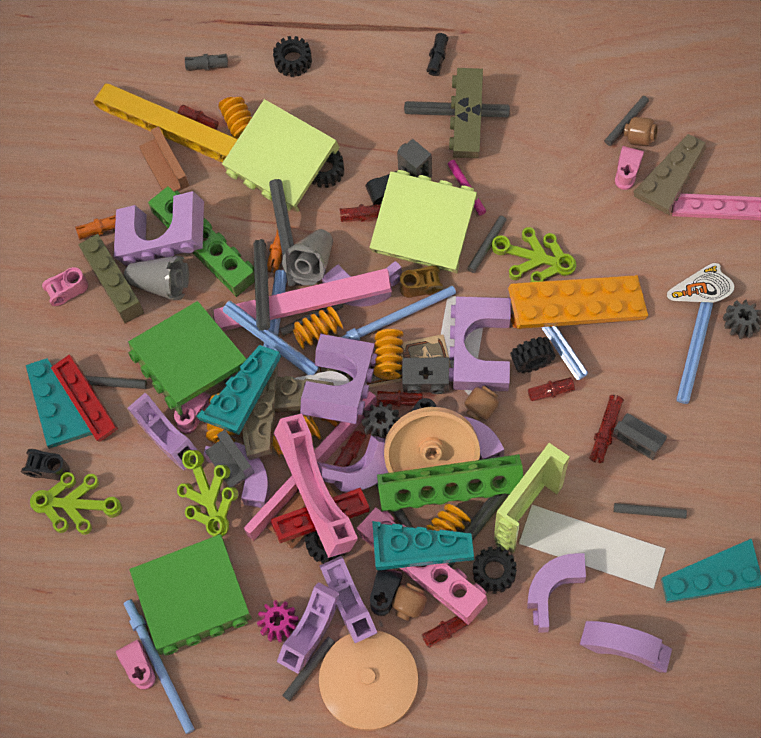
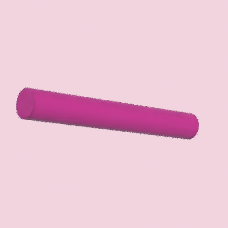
M449 161L447 165L460 186L471 187L456 161ZM479 198L475 200L474 208L478 215L485 214L486 209Z

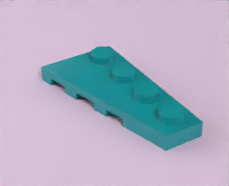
M259 345L240 366L241 370L235 377L231 376L225 383L227 386L219 395L216 394L210 400L211 404L205 411L201 410L197 418L200 421L239 435L281 358L280 352Z
M46 358L27 364L26 369L46 444L50 449L93 434L51 369L50 361Z
M372 521L376 570L475 560L471 533L447 530L434 531L423 527L411 528L403 527L400 524L387 525Z
M752 538L662 577L661 583L666 603L761 588V572Z

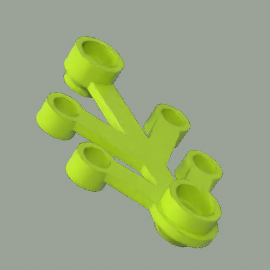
M531 227L523 229L522 239L530 244L533 251L511 245L509 239L503 235L495 237L492 241V250L497 255L508 253L529 259V261L520 265L510 267L509 277L512 280H519L523 273L543 264L550 265L551 267L541 272H533L530 282H543L545 279L556 274L568 276L576 269V260L571 255L563 253L556 242V236L552 233L544 236L543 245L551 249L555 257L545 253L535 236V230ZM526 233H531L532 236H531V237H527V236H525V234H526ZM552 239L554 242L548 243L546 240ZM501 245V246H504L505 248H504V249H498L497 247ZM562 264H567L569 267H568V268H564V267H562L561 265H562ZM516 270L519 272V274L514 275L512 274V271ZM540 277L541 280L535 281L533 278Z
M188 450L182 456V463L187 469H193L201 493L193 490V486L189 483L180 484L177 487V493L182 498L187 497L205 506L209 515L202 513L199 506L189 505L185 509V516L190 520L195 519L205 524L207 532L213 537L219 534L223 537L229 530V521L226 516L231 502L238 498V490L235 487L224 488L222 491L223 499L219 509H217L215 503L223 479H227L230 476V469L227 465H217L214 468V478L211 487H209L202 467L204 462L203 455L198 450ZM221 468L224 471L223 476L220 474ZM229 490H230L231 493H232L231 498H229V496H228ZM192 509L195 511L194 516L191 513Z
M70 472L62 474L60 482L50 490H39L30 499L31 508L37 513H45L52 521L53 528L58 533L66 532L69 524L66 519L59 517L54 508H63L76 524L78 532L82 535L89 534L92 530V525L76 509L103 511L106 516L111 518L117 517L122 512V504L115 497H108L104 501L79 499L89 490L98 487L99 480L94 474L86 475L83 480L84 483L66 497L55 498L66 488H71L76 484L75 476ZM72 477L70 483H65L66 478ZM90 479H95L92 485H88ZM40 498H45L43 504H38ZM109 503H115L112 509L107 508ZM64 522V526L58 529V523ZM82 524H88L87 529L80 530Z

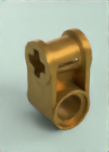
M427 266L425 268L404 271L400 276V293L404 297L412 298L422 295H433L442 291L444 287L440 283L439 267ZM412 282L414 285L407 286L405 283Z

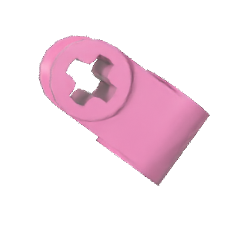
M622 146L615 177V184L618 188L628 190L633 187L644 151Z
M72 267L45 280L42 288L44 291H47L51 305L60 306L75 296L84 293L88 288V281L80 269Z
M203 392L181 405L182 415L175 411L174 419L179 431L185 434L195 431L200 422L197 415L201 410L205 411L210 405L209 398L211 395Z
M139 639L116 650L118 659L132 683L143 690L149 689L154 685L156 676ZM144 672V674H143L144 679H143V680H140V678H141L140 673Z

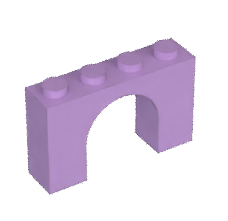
M193 191L173 196V218L171 225L162 236L154 240H146L147 214L136 205L116 210L114 257L125 266H128L130 263L171 257L180 253H192L194 250L203 249L204 201Z
M456 297V305H451V318H455V326L450 325V339H455L454 347L450 346L449 360H454V368H449V382H453V390H473L475 387L482 388V386L487 387L491 391L509 390L510 362L477 359L467 351L464 342L472 331L479 328H509L511 315L510 298Z
M320 334L316 347L315 366L346 372L353 380L339 386L306 381L301 397L300 414L356 424L358 415H363L365 401L362 400L368 397L369 385L366 384L367 382L371 383L373 377L371 366L375 367V358L377 357V354L374 353L375 343Z

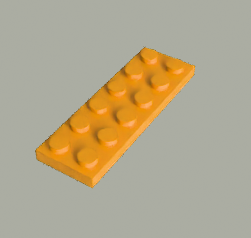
M638 275L513 283L508 287L517 329L645 320L648 317Z

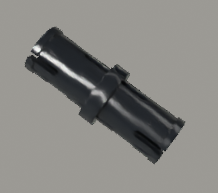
M444 33L436 34L433 48L429 52L430 61L426 71L432 76L440 74L441 64L446 57L445 49L449 37Z

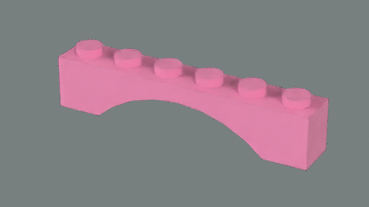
M302 413L281 418L274 432L328 558L350 552L358 537L349 517L336 505L324 484L316 461L311 433Z

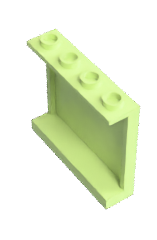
M264 99L222 165L227 170L225 173L235 180L237 178L244 180V185L252 190H255V188L262 191L261 194L271 201L269 182L274 179H281L287 210L293 209L298 212L299 208L297 205L329 155L331 153L336 154L340 147L335 139Z
M397 170V173L391 171L369 247L370 250L374 253L426 266H438L439 269L457 273L475 200L478 199L477 192H474V189L468 186H461V188L453 187L452 183L440 180L439 183L433 182L431 178L419 175L418 178L412 177L410 173L403 170Z
M548 443L496 513L494 540L496 541L495 544L501 547L503 551L506 549L512 553L515 552L519 530L518 522L542 489L547 487L558 494L563 487L570 456Z

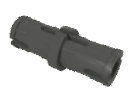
M207 53L203 54V56L185 57L186 71L194 69H205L207 71L210 68L228 67L227 54L208 55Z

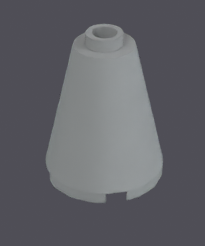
M318 229L287 249L283 255L282 264L286 274L289 272L294 277L293 281L302 285H314L324 277L333 245L331 234L326 230Z
M171 256L130 263L124 271V277L131 286L170 300H180L185 295L182 294L183 288L188 287L189 268L188 264L182 261L184 257Z

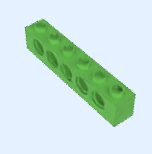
M169 186L148 202L151 212L167 228L170 227L173 218V196L180 194L177 190L173 191ZM204 218L203 238L208 239L203 241V249L194 250L192 253L237 297L255 282L254 266L249 261L244 262L240 258L241 254L233 246L230 248L226 244L227 241L224 236L219 232L215 233L209 221ZM222 252L221 255L214 256L215 253ZM232 266H236V267H237V268L234 269V270H228V268H230V267H232Z
M518 454L378 474L377 480L382 511H397L400 508L406 507L420 508L427 504L435 503L441 505L448 501H468L476 497L490 498L497 494H511L523 478V467L520 455ZM496 476H504L500 480H494ZM474 479L480 480L477 483H470ZM448 483H456L452 487L446 486ZM425 486H431V487H432V488L429 489V490H423V489H422V488L425 487ZM400 490H408L407 493H399Z

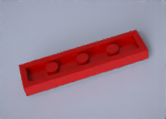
M69 354L51 367L96 441L101 442L118 430L115 422L73 356Z
M361 487L332 497L336 505L349 519L370 511ZM306 507L271 519V525L279 544L317 531Z

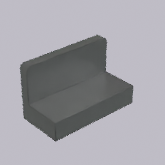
M629 413L624 416L622 421L618 422L612 435L651 460L655 458L667 438L663 433Z
M223 430L217 434L220 441L208 448L205 453L215 467L217 465H227L229 467L230 476L224 480L229 487H235L254 474V471L226 430ZM221 468L220 474L223 476L224 471Z

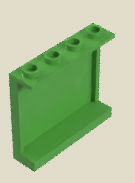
M198 301L128 341L131 350L128 354L135 364H140V369L145 378L152 379V385L158 394L163 393L168 407L171 410L175 409L179 415L183 414L181 405L232 374L241 370L240 366L246 361L244 355Z
M221 534L129 569L155 648L160 655L174 654L178 651L179 647L197 645L202 641V638L220 636L225 632V629L243 627L248 623V620L252 619Z

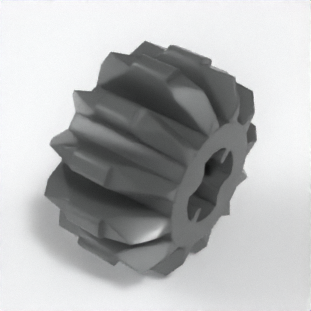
M747 299L742 304L736 300L733 306L729 305L727 307L723 321H725V329H731V336L737 333L739 339L743 338L744 334L750 338L753 336V333L757 334L759 332L761 310H755L756 303L750 306Z
M380 401L377 408L371 404V411L364 412L365 418L362 420V425L365 426V434L384 438L392 426L400 419L398 417L399 411L397 409L392 410V404L390 403L383 407V402ZM381 419L386 420V423L382 421V424H378V420L380 422Z

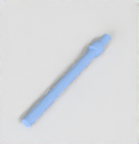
M450 286L357 330L353 328L347 331L346 335L341 336V338L360 341V338L456 294V290L453 286Z
M127 600L123 604L131 619L129 623L133 631H137L185 733L189 734L195 728L145 627L147 623L143 615H139L133 600Z

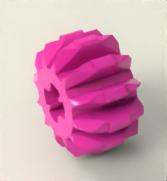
M274 600V607L270 608L268 604H265L264 607L267 612L259 611L258 615L262 620L257 621L258 627H263L260 631L262 636L268 634V641L272 642L275 636H277L278 642L281 643L283 635L289 638L291 635L289 630H295L297 626L293 623H297L299 618L294 615L296 612L295 608H288L286 601L279 607L278 601ZM277 617H280L282 620L279 626H276L274 623Z

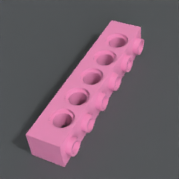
M376 507L357 527L359 536L373 548L372 521L387 525L396 524L390 513L387 511L381 512ZM449 563L427 565L426 567L399 568L468 625L488 603L485 595L486 591L477 583L472 585L466 580L467 576L460 569H452L448 565ZM442 574L448 576L444 582H437L435 580L437 576ZM460 589L467 592L465 596L460 598L454 596V593Z

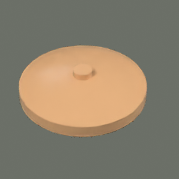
M425 407L407 413L389 430L384 444V459L389 473L476 461L480 458L478 437L470 422L459 413L441 407ZM448 483L446 486L452 487L456 483ZM425 486V487H423L422 489H423V490H429V489H431L432 487H431V486Z
M377 631V634L354 643L352 637L348 634L338 640L325 655L319 673V687L327 709L338 721L353 729L375 731L395 724L409 711L418 690V671L415 660L408 648L394 636Z

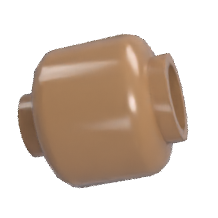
M633 117L630 123L625 125L624 136L628 137L631 145L649 146L653 141H656L658 135V125L651 118Z
M482 386V388L475 387L464 403L465 407L469 409L466 414L475 420L480 418L488 420L499 405L496 399L498 395L485 386Z
M408 582L406 585L399 586L392 601V607L397 610L395 615L409 621L410 617L419 618L427 602V597L424 594L425 590Z

